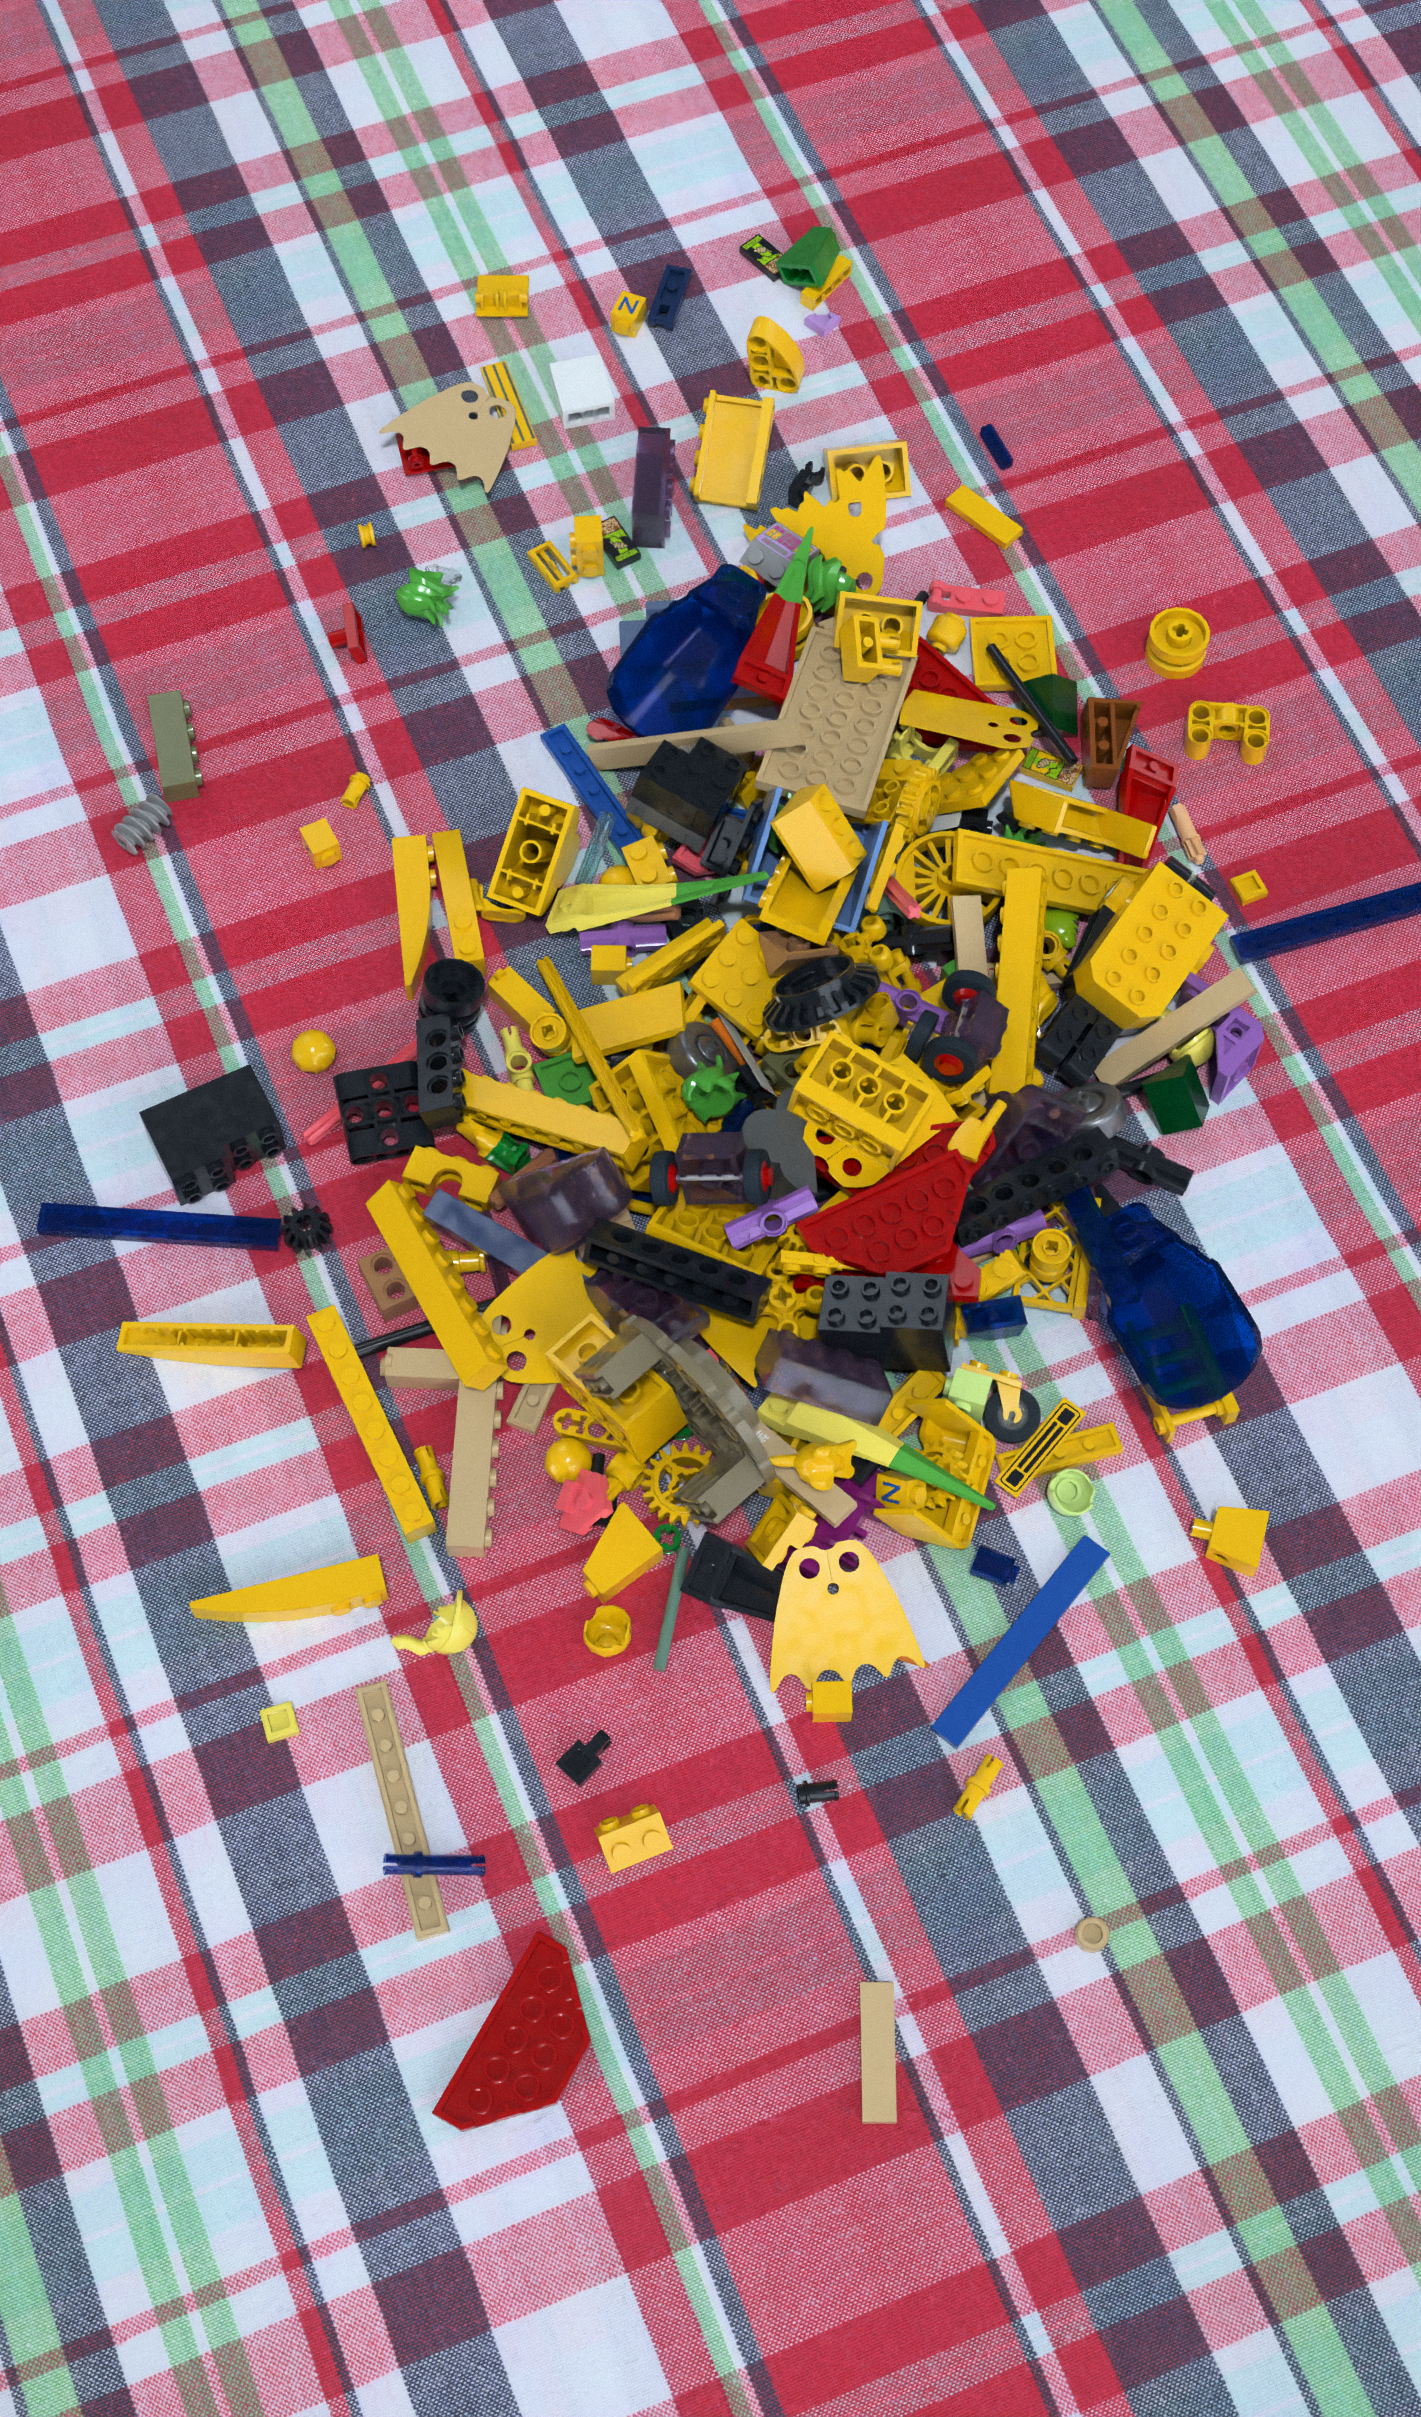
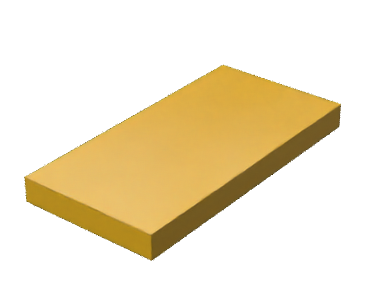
M680 981L579 1010L604 1056L674 1037L686 1028L684 987ZM571 1031L572 1059L576 1064L586 1062L587 1059Z

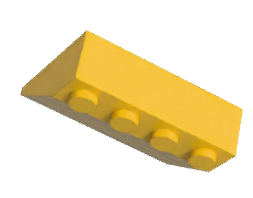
M680 1181L679 1195L676 1203L672 1206H660L648 1222L645 1234L764 1277L768 1265L774 1262L781 1249L776 1243V1239L779 1236H765L735 1250L723 1225L756 1210L757 1207L750 1208L748 1203L701 1181ZM769 1215L765 1220L772 1221L777 1217Z

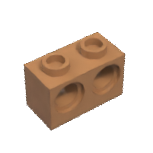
M389 1247L357 1260L360 1273L384 1322H388L418 1308L416 1296ZM383 1267L391 1268L387 1273H378V1270ZM395 1292L404 1293L402 1297L397 1299L390 1297Z

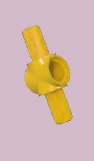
M627 1450L625 1452L620 1451L613 1457L605 1471L609 1489L606 1490L609 1501L613 1502L621 1491L624 1493L628 1491L633 1492L644 1480L643 1471L647 1469L646 1463L653 1455L643 1464Z

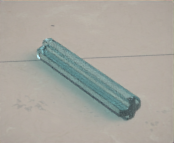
M606 811L600 813L575 879V885L583 883L592 884L616 820L613 813Z

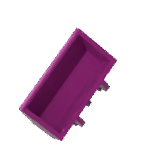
M877 1469L862 1488H859L849 1479L834 1477V1483L857 1502V1508L836 1528L817 1513L814 1518L818 1523L815 1528V1534L802 1548L815 1546L821 1550H828L833 1548L837 1542L853 1540L855 1536L864 1540L868 1534L864 1529L860 1528L864 1520L867 1518L874 1522H882V1520L873 1515L874 1509H886L875 1498L877 1473H881V1471ZM789 1545L787 1548L788 1551L784 1560L776 1565L783 1570L786 1569L792 1553L797 1550L792 1545ZM845 1552L839 1558V1565L847 1569H854L858 1563L856 1562L858 1556L853 1552ZM807 1558L800 1563L799 1571L804 1578L812 1579L818 1575L820 1566L816 1560Z

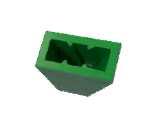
M813 226L775 262L784 284L821 288L840 252L836 235L831 227Z

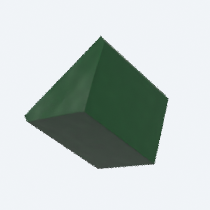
M1053 673L1023 681L1062 737H1078L1077 682ZM1021 700V711L1032 715ZM1022 718V725H1026L1027 721ZM1038 725V730L1031 732L1032 737H1048L1040 725Z
M1191 1055L1183 1056L1140 1083L1160 1134L1166 1135L1203 1126L1210 1105Z

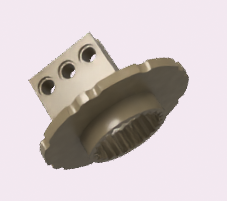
M630 1314L619 1324L620 1332L573 1372V1375L576 1378L583 1379L582 1383L588 1390H591L589 1394L593 1398L595 1396L598 1398L603 1396L605 1399L611 1397L614 1400L649 1368H652L672 1387L688 1421L686 1424L687 1428L716 1456L673 1495L676 1499L684 1501L683 1505L690 1511L689 1514L693 1519L718 1524L757 1488L762 1489L768 1486L776 1477L774 1466L767 1457L768 1454L753 1431L760 1423L758 1414L734 1379L698 1343L685 1336L674 1343L662 1330L647 1319Z

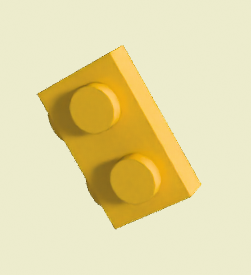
M653 835L621 848L636 885L679 882L673 866L667 867L664 860L669 858L663 843L657 845Z
M987 1064L977 1068L973 1076L962 1083H945L933 1077L930 1079L942 1092L950 1106L955 1104L956 1108L972 1100L970 1095L986 1087L984 1083L993 1073Z
M654 1804L638 1805L630 1810V1814L620 1818L617 1816L606 1818L599 1823L600 1826L593 1829L611 1874L673 1849L661 1814Z

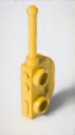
M781 1250L775 1258V1269H781L782 1273L789 1275L807 1274L818 1278H826V1274L832 1275L835 1271H842V1269L863 1271L838 1263L833 1257H826L825 1254Z

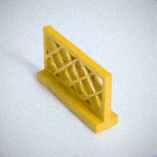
M1062 1197L1058 1201L1047 1205L1051 1212L1046 1214L1044 1218L1045 1221H1048L1056 1216L1064 1226L1060 1231L1064 1233L1069 1232L1076 1240V1244L1072 1246L1071 1254L1074 1253V1259L1071 1256L1069 1258L1072 1272L1046 1289L1030 1272L1029 1275L1014 1285L1011 1304L1071 1313V1318L1083 1320L1087 1306L1101 1198L1089 1197V1201ZM1066 1208L1081 1209L1080 1217L1072 1223H1069L1061 1212ZM1076 1226H1078V1232L1074 1229ZM1031 1239L1023 1240L1020 1243L1019 1257L1023 1262L1030 1256L1031 1249L1026 1252V1245L1031 1248ZM1069 1280H1070V1287L1066 1284V1282L1069 1281ZM1029 1281L1040 1292L1032 1298L1019 1296L1020 1287ZM1061 1286L1068 1295L1067 1303L1055 1302L1049 1293Z

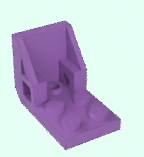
M1191 972L1183 982L1176 1009L1209 988L1210 985ZM1239 1006L1209 1025L1216 1038L1214 1051L1208 1059L1209 1099L1217 1105L1254 1068L1264 1041L1262 1023Z

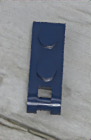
M667 264L648 315L649 326L656 327L657 325L665 326V329L674 330L678 313L692 277V269ZM660 312H667L668 314L666 316L660 314Z

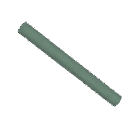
M679 1547L676 1555L653 1670L658 1672L666 1671L682 1594L680 1588L685 1579L690 1549L685 1547Z

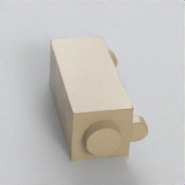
M387 1347L385 1358H381L380 1376H385L387 1387L436 1390L459 1389V1376L444 1349Z

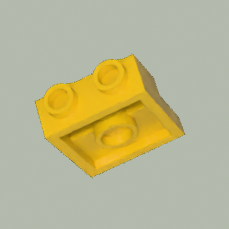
M779 1491L744 1544L762 1566L773 1571L775 1566L786 1557L789 1545L801 1550L804 1544L813 1538L815 1528L818 1525L814 1520L817 1513L794 1493L789 1497Z

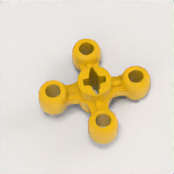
M876 914L866 916L861 922V934L853 932L841 938L836 932L830 933L828 940L839 949L838 955H849L855 963L874 965L879 972H885L893 966L894 956L886 945L878 944L871 947L872 942L883 939L887 933V927L880 916Z
M772 1262L768 1265L765 1272V1277L773 1280L772 1289L770 1290L768 1305L760 1316L770 1315L771 1319L778 1323L775 1332L776 1340L781 1346L790 1348L795 1346L800 1340V1328L794 1321L797 1312L807 1309L811 1313L819 1314L821 1312L824 1287L814 1285L809 1287L805 1293L796 1294L795 1290L787 1285L790 1275L782 1273L781 1269H775V1262Z

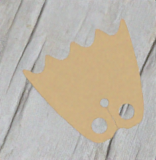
M465 382L452 386L422 401L380 429L379 433H401L404 450L417 447L427 449L430 453L431 465L450 462L456 467L458 480L477 476L482 479L484 490L488 493L506 457L515 426L516 410L510 402L502 398L489 396L483 387L473 382ZM466 390L476 392L478 395L477 401L472 403L465 402L461 397L462 392ZM495 405L502 406L506 410V414L502 418H495L490 415L489 409ZM474 412L478 415V418L470 419L469 414Z

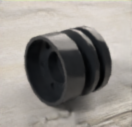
M448 958L431 964L424 974L422 992L418 1004L419 1019L450 1012L455 1022H460L464 1035L472 1031L478 1022L480 1004L482 1003L485 990V980L481 972L473 964L461 959Z

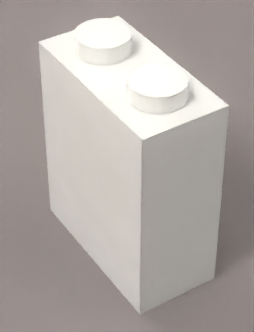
M600 354L549 363L550 382L564 429L615 420V402Z

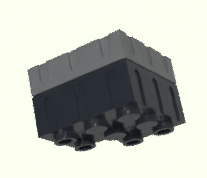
M702 736L690 753L679 749L664 739L640 773L625 811L641 818L645 823L657 830L660 829L669 837L682 844L684 843L691 847L690 849L699 853L711 836L720 813L723 811L727 812L729 806L735 800L750 764Z

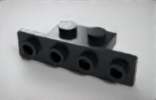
M758 798L752 801L744 820L726 811L721 812L699 864L720 874V878L737 876L743 865V862L740 861L743 851H747L752 844L754 836L751 835L754 825L757 826L764 815V810L761 809L764 800ZM732 889L713 894L709 905L715 907L722 902L725 903Z

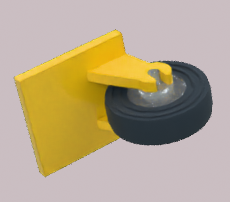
M925 1009L917 1024L908 1020L900 1039L890 1035L887 1044L879 1055L880 1059L889 1064L904 1053L931 1078L932 1076L927 1073L923 1066L922 1058L928 1042L935 1037L941 1036L934 1033L939 1015Z
M970 1360L969 1365L962 1363L961 1369L993 1377L992 1382L998 1385V1391L990 1397L984 1412L985 1422L991 1434L1006 1443H1019L1029 1439L1039 1427L1041 1411L1035 1397L1030 1392L1022 1389L1023 1383L1018 1381V1375L1000 1369L999 1374L988 1371L989 1367L987 1364L975 1360Z

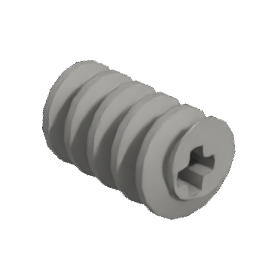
M153 793L148 794L146 801H141L138 804V808H133L130 811V816H124L122 823L115 824L111 834L124 850L136 856L138 852L135 845L145 848L146 844L142 838L145 837L149 841H153L154 837L151 830L160 834L162 829L159 823L168 827L170 822L167 816H172L173 813L160 797Z

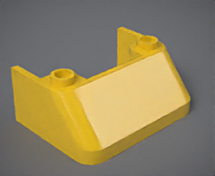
M946 1398L907 1399L905 1405L923 1418L919 1430V1439L924 1446L926 1441L934 1445L935 1440L939 1439L943 1443L947 1441L955 1446L957 1450L964 1454L962 1460L968 1463V1466L962 1470L963 1473L968 1475V1479L961 1481L984 1496L996 1454L994 1436ZM955 1495V1501L949 1498L946 1499V1507L936 1504L935 1509H930L927 1506L917 1510L874 1509L873 1515L903 1536L949 1549H966L971 1543L981 1506Z

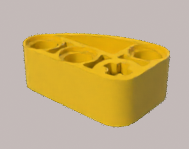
M765 316L756 317L753 320L746 342L752 384L756 387L779 392L795 393L799 389L805 371V363L800 349L791 336L772 319Z

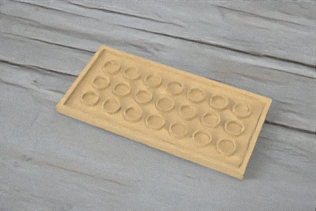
M812 626L778 719L797 718L805 735L804 745L767 749L757 774L754 788L769 792L778 786L783 788L781 796L787 797L786 793L788 792L794 796L800 788L825 783L844 814L865 819L917 663L918 655H916V658L882 654V657L899 658L902 660V664H897L903 665L902 673L899 677L878 674L870 683L844 681L841 648H833V631Z

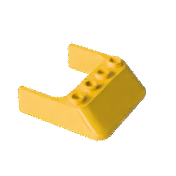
M1010 779L1009 789L1014 818L1019 820V826L1031 830L1039 827L1042 829L1041 832L1058 837L1059 832L1065 833L1064 839L1081 843L1083 838L1088 840L1087 845L1103 850L1104 845L1139 858L1146 859L1148 857L1157 826L1091 802Z

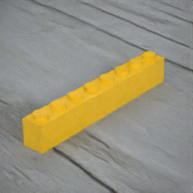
M1042 868L1007 869V879H1004L1002 882L1005 905L1000 909V922L1003 924L1002 934L998 935L997 940L998 951L1001 953L1000 962H997L995 966V976L998 980V989L996 990L994 1003L996 1013L995 1018L991 1019L990 1024L991 1035L994 1038L993 1046H990L988 1050V1061L991 1064L993 1075L986 1081V1090L995 1101L1000 1099L1004 1102H1031L1049 883V878Z
M461 1068L466 1080V1085L462 1086V1092L467 1103V1108L463 1109V1114L470 1116L471 1120L632 1172L650 1144L647 1135L643 1139H638L636 1143L631 1142L620 1123L621 1121L611 1113H599L585 1105L580 1104L576 1106L567 1103L559 1097H554L553 1099L542 1095L536 1090L527 1091L518 1088L513 1083L506 1082L504 1084L495 1081L487 1075L478 1076Z
M388 1180L365 1204L463 1385L484 1391L509 1367L503 1357L504 1352L492 1338L489 1325L481 1318L477 1311L478 1305L467 1293L464 1287V1280L456 1273L451 1264L453 1262L452 1258L444 1251L439 1242V1235L431 1228L429 1222L422 1218L424 1209L416 1201L414 1190L406 1183L400 1184Z
M333 1304L306 1316L310 1331L408 1545L437 1532L431 1512L335 1305Z

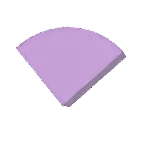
M814 313L804 319V325L823 338L841 322V317L834 313H828V315H816Z

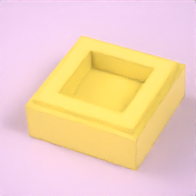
M291 1701L259 1710L269 1744L300 1734Z

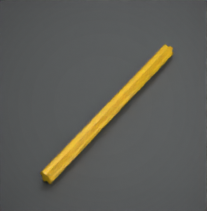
M545 956L543 960L538 959L536 965L540 975H542L560 1012H562L630 1141L636 1143L638 1139H643L646 1135L643 1132L642 1124H640L638 1117H636L637 1115H635L636 1113H634L633 1108H631L632 1106H630L631 1104L626 1099V1095L622 1088H620L621 1086L617 1079H615V1075L611 1068H609L610 1066L605 1057H603V1053L599 1046H597V1042H595L592 1033H590L591 1031H589L550 957Z

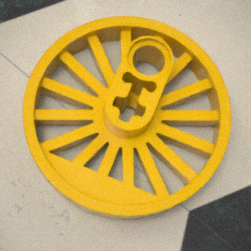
M939 831L920 837L904 850L898 860L895 879L916 901L924 899L920 903L922 907L919 911L921 917L919 919L911 918L917 925H923L924 927L952 925L950 898L952 896L981 895V901L989 903L987 907L982 904L983 924L993 916L999 906L1002 896L952 886L953 862L951 847L954 846L955 831ZM937 847H945L946 863H943L936 850ZM927 850L933 863L921 853ZM914 862H916L920 867L914 866ZM947 899L948 920L939 919L938 916ZM937 901L931 916L924 913Z

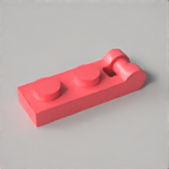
M939 580L930 583L929 593L931 597L928 598L927 609L931 612H951L956 615L971 617H1003L1005 591L946 585Z

